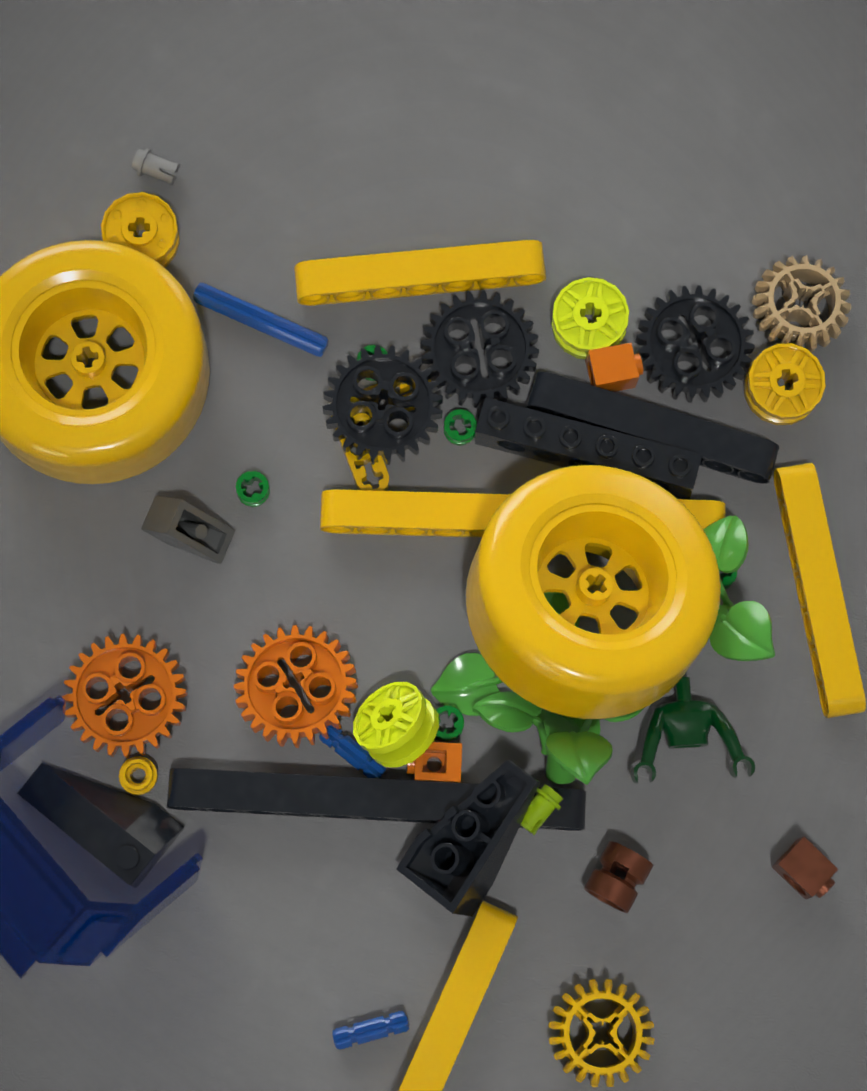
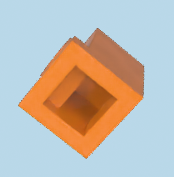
M432 742L425 753L407 764V774H415L414 780L461 783L462 743ZM435 758L441 762L440 770L432 772L427 768V762L430 759Z

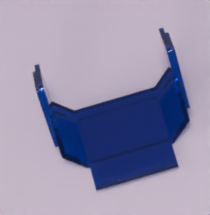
M61 695L54 699L49 697L0 735V771L65 720L66 701ZM0 797V956L20 980L27 975V971L36 961L44 964L90 966L103 954L107 958L198 880L203 857L196 853L137 904L90 901Z

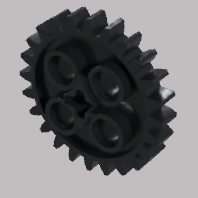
M701 285L697 286L694 294H690L688 288L683 286L679 297L672 290H669L666 295L667 303L657 297L654 302L656 310L647 307L644 314L647 320H640L638 329L643 333L637 334L635 343L643 347L637 349L636 354L639 353L641 358H647L642 363L643 371H653L648 382L651 384L660 379L663 382L660 392L664 393L669 387L673 388V399L677 400L681 392L687 394L688 403H692L695 394H700L703 402H707L710 391L717 398H721L724 393L723 386L732 391L736 386L734 378L742 380L746 374L742 367L748 368L752 363V359L747 354L753 352L755 345L746 341L752 338L754 330L743 329L747 325L749 317L738 318L736 316L741 306L738 304L729 308L727 306L729 295L724 296L720 301L715 299V288L710 291L708 296L703 295ZM699 315L705 316L711 321V325L707 327L700 326L694 317ZM680 316H683L687 322V327L682 322V320L679 319ZM673 330L677 333L679 339L668 341L663 337L662 331ZM691 338L694 344L689 346L688 342ZM696 343H701L700 349L695 345ZM711 348H723L727 352L728 357H715L711 353ZM688 361L694 366L695 371L685 373L680 370L678 363ZM703 362L711 369L710 372L705 371Z
M482 290L480 298L474 300L472 293L467 291L465 302H461L454 295L452 298V308L444 303L440 304L442 317L437 314L430 315V322L434 327L424 326L423 335L429 339L421 341L420 349L427 351V353L421 355L422 364H432L428 367L433 370L432 377L438 376L435 381H439L440 388L443 386L447 387L445 398L449 399L457 393L459 394V405L461 406L467 397L472 398L474 408H477L480 399H485V397L494 399V397L498 396L502 402H507L508 390L515 395H519L520 386L518 382L526 385L529 384L530 376L525 371L535 372L537 364L530 359H535L539 356V349L531 347L538 342V335L527 334L533 329L534 323L533 321L522 323L525 310L521 309L514 313L512 311L514 300L511 299L505 305L500 304V293H497L492 301L487 300L485 290ZM473 319L478 322L481 348L485 350L484 363L489 375L488 379L482 378L479 353L474 348L475 333L471 324ZM490 323H496L503 328V331L500 334L493 335L488 333L484 327ZM453 330H462L468 337L462 341H455L449 336V333ZM503 357L511 365L506 369H498L491 361L495 358ZM460 364H469L475 369V372L471 375L463 376L456 371V367Z
M376 345L374 355L369 356L364 348H361V359L358 361L349 354L347 356L348 368L336 365V372L340 378L328 377L327 379L328 385L334 390L323 392V398L331 402L323 406V414L332 416L326 420L327 429L338 428L333 433L334 442L345 438L346 440L343 444V451L345 453L355 447L357 448L356 459L360 460L365 453H368L373 465L376 463L379 455L384 456L387 465H390L391 457L394 454H397L398 458L404 462L405 450L407 449L413 454L418 455L419 447L417 442L419 441L425 445L430 444V437L426 431L437 433L438 424L431 419H442L443 413L442 410L435 407L443 404V396L433 394L440 389L439 381L428 382L433 375L432 368L421 371L422 358L419 357L411 363L409 361V350L407 349L400 357L395 356V346L391 345L388 354H382L380 346ZM371 378L378 385L374 389L366 391L361 389L358 383L362 379ZM401 384H407L414 389V392L407 397H402L394 390ZM355 397L360 401L353 403L350 399ZM381 399L388 400L385 410L378 409ZM414 407L416 410L415 412H409L404 408ZM358 413H365L371 417V421L365 426L355 425L351 419ZM394 419H401L408 424V427L402 432H394L388 427V424Z

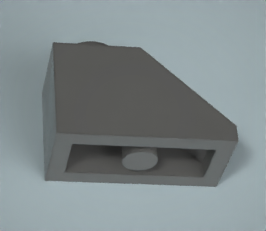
M155 496L141 528L144 532L170 546L217 564L222 563L235 532L234 529L182 499Z

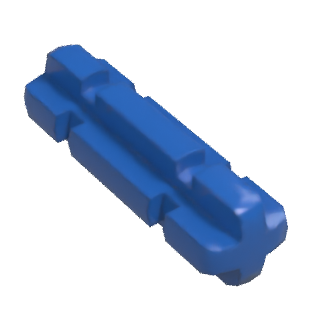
M329 725L327 727L329 738L325 739L321 734L319 735L320 741L329 748L333 746L335 748L334 751L357 770L361 768L366 777L380 779L386 771V767L377 763L358 742L349 735L344 736L341 729L339 730Z
M398 1011L389 1014L390 1017L387 1018L380 1016L354 1023L351 1028H348V1026L336 1028L332 1031L335 1047L341 1050L352 1047V1043L357 1042L359 1045L389 1037L388 1034L394 1032V1035L407 1032L409 1030L407 1015L404 1011Z

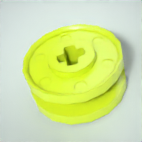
M586 277L572 281L560 291L554 302L551 328L555 341L564 352L577 359L585 360L588 350L620 345L626 335L629 308L626 298L615 285L604 279ZM585 315H592V319L595 321V323H588L587 317H585Z
M393 682L380 687L368 696L360 706L353 721V735L358 744L368 751L377 763L384 767H401L416 760L432 744L439 729V714L429 700L424 698L416 686L408 682Z

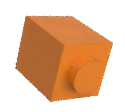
M632 342L588 350L585 364L590 385L612 392L636 388L639 375H643V364L640 354H634Z

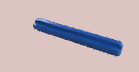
M199 283L194 291L193 300L195 303L317 357H322L327 349V337L212 286Z

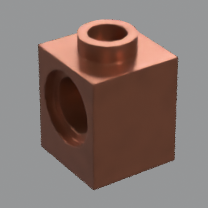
M805 837L797 839L772 866L804 899L812 898L814 895L821 898L835 884L831 877L838 871V868Z

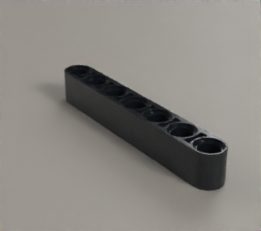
M538 372L536 374L526 408L702 454L700 466L754 483L767 484L770 482L779 452V445L768 439L549 372Z

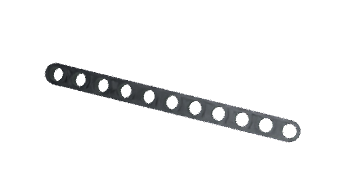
M172 768L169 769L166 808L185 811L436 824L445 817L444 813L452 806L457 807L470 796L478 784ZM552 788L563 798L559 803L561 808L560 810L555 809L539 829L585 830L586 790Z

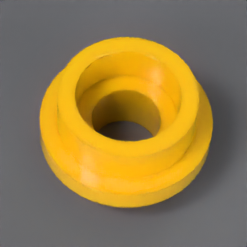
M141 756L126 760L119 771L121 786L133 795H143L151 791L156 785L158 778L155 765L149 759ZM138 769L144 770L146 774L144 781L141 783H135L132 780L133 772Z

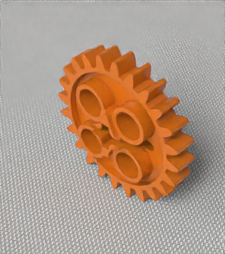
M293 625L291 635L287 636L280 627L277 630L278 638L275 640L269 635L264 634L263 637L266 645L260 647L252 643L251 647L255 653L254 657L246 655L241 657L247 669H236L238 678L244 681L234 684L236 693L242 695L235 700L238 708H246L241 713L244 721L253 720L250 727L254 733L264 728L263 737L267 742L276 734L277 742L281 747L285 745L288 738H291L295 748H299L301 738L307 737L309 743L315 745V734L317 733L328 739L327 727L331 725L340 730L342 727L337 717L339 715L344 717L351 716L350 710L345 703H356L357 701L355 694L348 691L358 688L357 680L350 677L356 673L354 664H346L350 660L348 651L339 652L341 645L337 639L328 644L329 637L326 631H323L315 638L312 626L306 629L304 635H300L297 625ZM302 655L312 657L311 662L307 666H294V662L298 657ZM280 659L286 662L295 680L301 685L305 696L314 707L313 713L307 712L295 689L291 687L287 676L278 665ZM271 674L279 676V680L275 685L271 687L262 686V681L266 676ZM321 685L331 687V691L327 696L323 698L313 696V692L317 687ZM285 706H298L294 716L289 718L280 716Z
M121 634L119 644L114 645L109 636L105 637V648L100 649L95 643L91 644L93 651L91 657L83 653L78 654L84 663L82 667L70 665L69 669L76 675L75 680H64V684L72 689L73 692L62 696V700L73 704V707L67 709L64 714L68 718H78L70 727L74 732L85 729L80 738L82 742L87 743L95 738L93 749L96 752H99L106 744L108 745L107 751L110 757H114L118 748H122L124 757L130 758L133 747H136L143 756L146 753L145 744L148 742L156 749L160 748L157 739L160 734L166 738H172L171 733L167 729L169 724L181 725V722L174 714L175 712L186 711L185 705L177 702V700L187 696L188 692L186 689L177 688V685L186 679L183 674H172L179 667L177 660L165 663L169 656V651L166 648L157 654L155 653L157 647L155 640L152 639L143 647L140 635H136L133 643L129 644L126 635ZM128 662H139L141 670L136 677H123L122 669ZM153 676L155 678L152 683L138 688L148 677ZM97 682H106L108 684L107 694L100 699L91 698V687ZM123 688L131 692L130 698L132 700L127 704L119 700L121 698L119 691ZM151 692L160 694L161 702L156 709H143L142 700L147 694ZM111 703H113V705L108 707L103 714L99 716L96 715V711L99 708L108 706ZM115 714H127L128 724L123 730L113 731L110 729V720Z

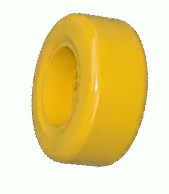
M79 240L59 243L40 249L12 265L0 276V440L12 454L34 470L49 477L78 484H104L122 481L152 469L169 457L184 442L194 428L206 400L210 375L209 355L196 309L182 285L168 270L144 253L130 247L106 241ZM97 318L96 333L93 337L80 339L76 336L72 328L73 323ZM122 327L131 335L134 344L130 348L115 352L109 347L107 341L115 329ZM52 337H57L68 345L67 353L62 360H46L42 357L45 346ZM94 358L95 360L92 361V367L86 368L85 366L88 365V359ZM118 366H134L138 369L136 378L129 389L121 388L112 380L113 373ZM66 374L72 380L73 385L65 397L57 399L46 387V382L52 377ZM90 388H102L108 398V404L95 409H84L82 403L85 391Z
M601 465L568 466L546 472L529 480L516 489L496 510L486 527L470 566L466 587L467 616L474 641L482 657L496 676L520 697L539 708L566 717L579 719L615 718L643 709L659 700L680 681L695 661L712 634L718 616L721 594L720 573L715 553L705 531L686 506L670 492L645 477L619 468ZM585 552L597 554L609 561L604 567L590 565L587 562ZM558 554L565 555L574 567L573 574L568 578L555 575L547 568L550 561ZM624 570L638 590H621L616 583L615 575ZM544 593H563L568 600L569 608L558 614L549 604ZM616 605H622L637 614L636 620L627 629L619 628L610 615V611ZM580 616L594 618L597 621L600 634L585 631L574 625Z

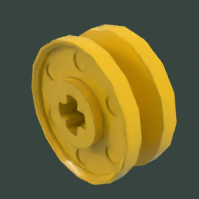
M145 192L129 193L114 200L104 213L101 223L103 241L135 249L157 261L164 268L176 256L180 243L176 216L169 204L158 196ZM139 230H145L142 233V237H135L139 235Z
M793 343L776 344L764 349L749 367L744 380V397L751 411L761 420L774 425H792L805 419L820 402L826 387L825 372L818 358L808 349ZM783 379L784 384L790 383L791 387L789 390H785V386H779L778 381Z

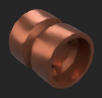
M609 841L600 858L602 868L595 869L592 872L584 890L605 904L621 912L628 913L638 895L635 889L636 885L644 884L654 865L633 850L614 841ZM617 868L627 874L624 880L614 875Z

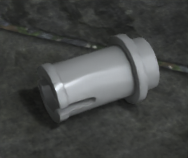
M146 148L145 151L138 149L131 169L137 171V175L142 176L144 173L171 186L174 184L177 176L165 172L163 169L178 173L180 168L179 163H174L154 155L149 148Z

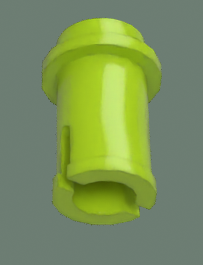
M546 784L541 789L537 788V795L532 799L521 823V826L534 836L555 809L560 810L561 806L559 803L563 800L556 791Z

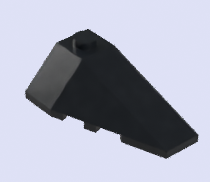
M507 760L473 789V793L457 807L452 806L444 813L445 817L432 828H426L411 844L396 870L452 914L473 917L499 873L540 782L512 761Z
M41 763L17 793L134 888L140 885L185 828L155 803Z

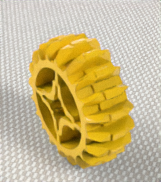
M595 979L589 980V993H585L581 984H576L574 991L578 998L574 1000L569 994L564 993L561 998L569 1007L564 1010L559 1006H554L552 1010L556 1015L562 1016L561 1023L556 1021L548 1023L549 1028L560 1029L559 1037H550L548 1039L551 1045L562 1044L563 1049L553 1054L554 1059L560 1060L567 1056L569 1061L563 1066L562 1070L565 1073H569L575 1066L578 1067L579 1070L575 1080L580 1083L585 1079L586 1074L590 1073V1086L598 1087L600 1075H604L607 1087L614 1086V1073H617L622 1082L626 1083L629 1081L625 1068L629 1066L632 1071L639 1073L642 1069L634 1061L636 1056L644 1060H649L650 1058L648 1052L640 1049L641 1044H654V1038L643 1037V1029L654 1028V1022L646 1021L641 1023L640 1016L646 1015L649 1012V1008L643 1006L635 1010L633 1005L638 1002L640 996L634 993L627 1000L623 998L627 991L625 984H620L616 993H612L613 985L610 979L604 981L602 991H598V984ZM595 999H604L617 1004L618 1007L605 1018H597L582 1005ZM574 1015L583 1024L586 1031L585 1039L576 1051L572 1047L569 1034L570 1024ZM626 1015L632 1026V1041L628 1051L623 1047L624 1045L617 1036V1029ZM587 1018L592 1023L598 1022L599 1026H603L604 1022L610 1023L614 1019L606 1033L615 1047L611 1043L606 1042L604 1044L603 1040H599L598 1044L592 1043L588 1047L593 1041L596 1032ZM602 1047L609 1050L619 1059L618 1062L605 1067H595L583 1061L589 1054Z

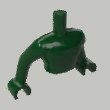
M682 677L675 685L677 701L665 703L653 710L645 736L641 761L631 770L632 781L638 783L637 772L641 767L648 770L650 783L655 779L656 769L653 763L662 731L665 733L669 749L696 748L708 745V734L711 726L716 729L722 738L732 760L729 765L730 775L736 778L738 773L737 763L743 762L748 768V776H752L755 772V762L752 758L744 755L738 736L731 723L715 704L692 700L690 677Z

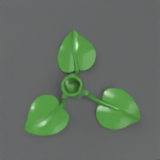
M734 515L720 519L703 529L715 553L719 573L720 571L724 573L737 571L744 563L748 553L749 543L746 527L741 519ZM720 579V597L723 604L719 605L718 616L710 635V643L713 650L724 658L737 661H757L775 657L772 640V622L767 609L755 601H743L734 605L730 601Z
M544 593L547 601L558 614L569 608L568 600L563 593ZM580 617L577 619L574 626L579 627ZM465 653L455 658L446 667L439 680L432 687L431 693L444 706H453L465 715L480 716L476 712H472L473 706L481 699L500 692L497 684L503 682L498 677H495V673L490 669L481 654ZM544 709L538 715L543 720L547 737L555 732L569 733L570 731H575L577 734L580 732L585 720L562 716ZM592 719L588 732L600 735V719Z
M513 691L491 694L478 701L472 708V712L479 714L486 723L505 732L525 731L534 724L538 729L542 744L541 753L547 755L545 775L553 783L568 784L577 778L588 785L594 775L611 759L613 751L611 743L599 734L588 732L592 719H585L580 732L577 734L575 731H570L569 733L555 732L547 737L543 720L537 717L542 713V708L526 701ZM643 709L605 720L610 722L629 720L638 715Z

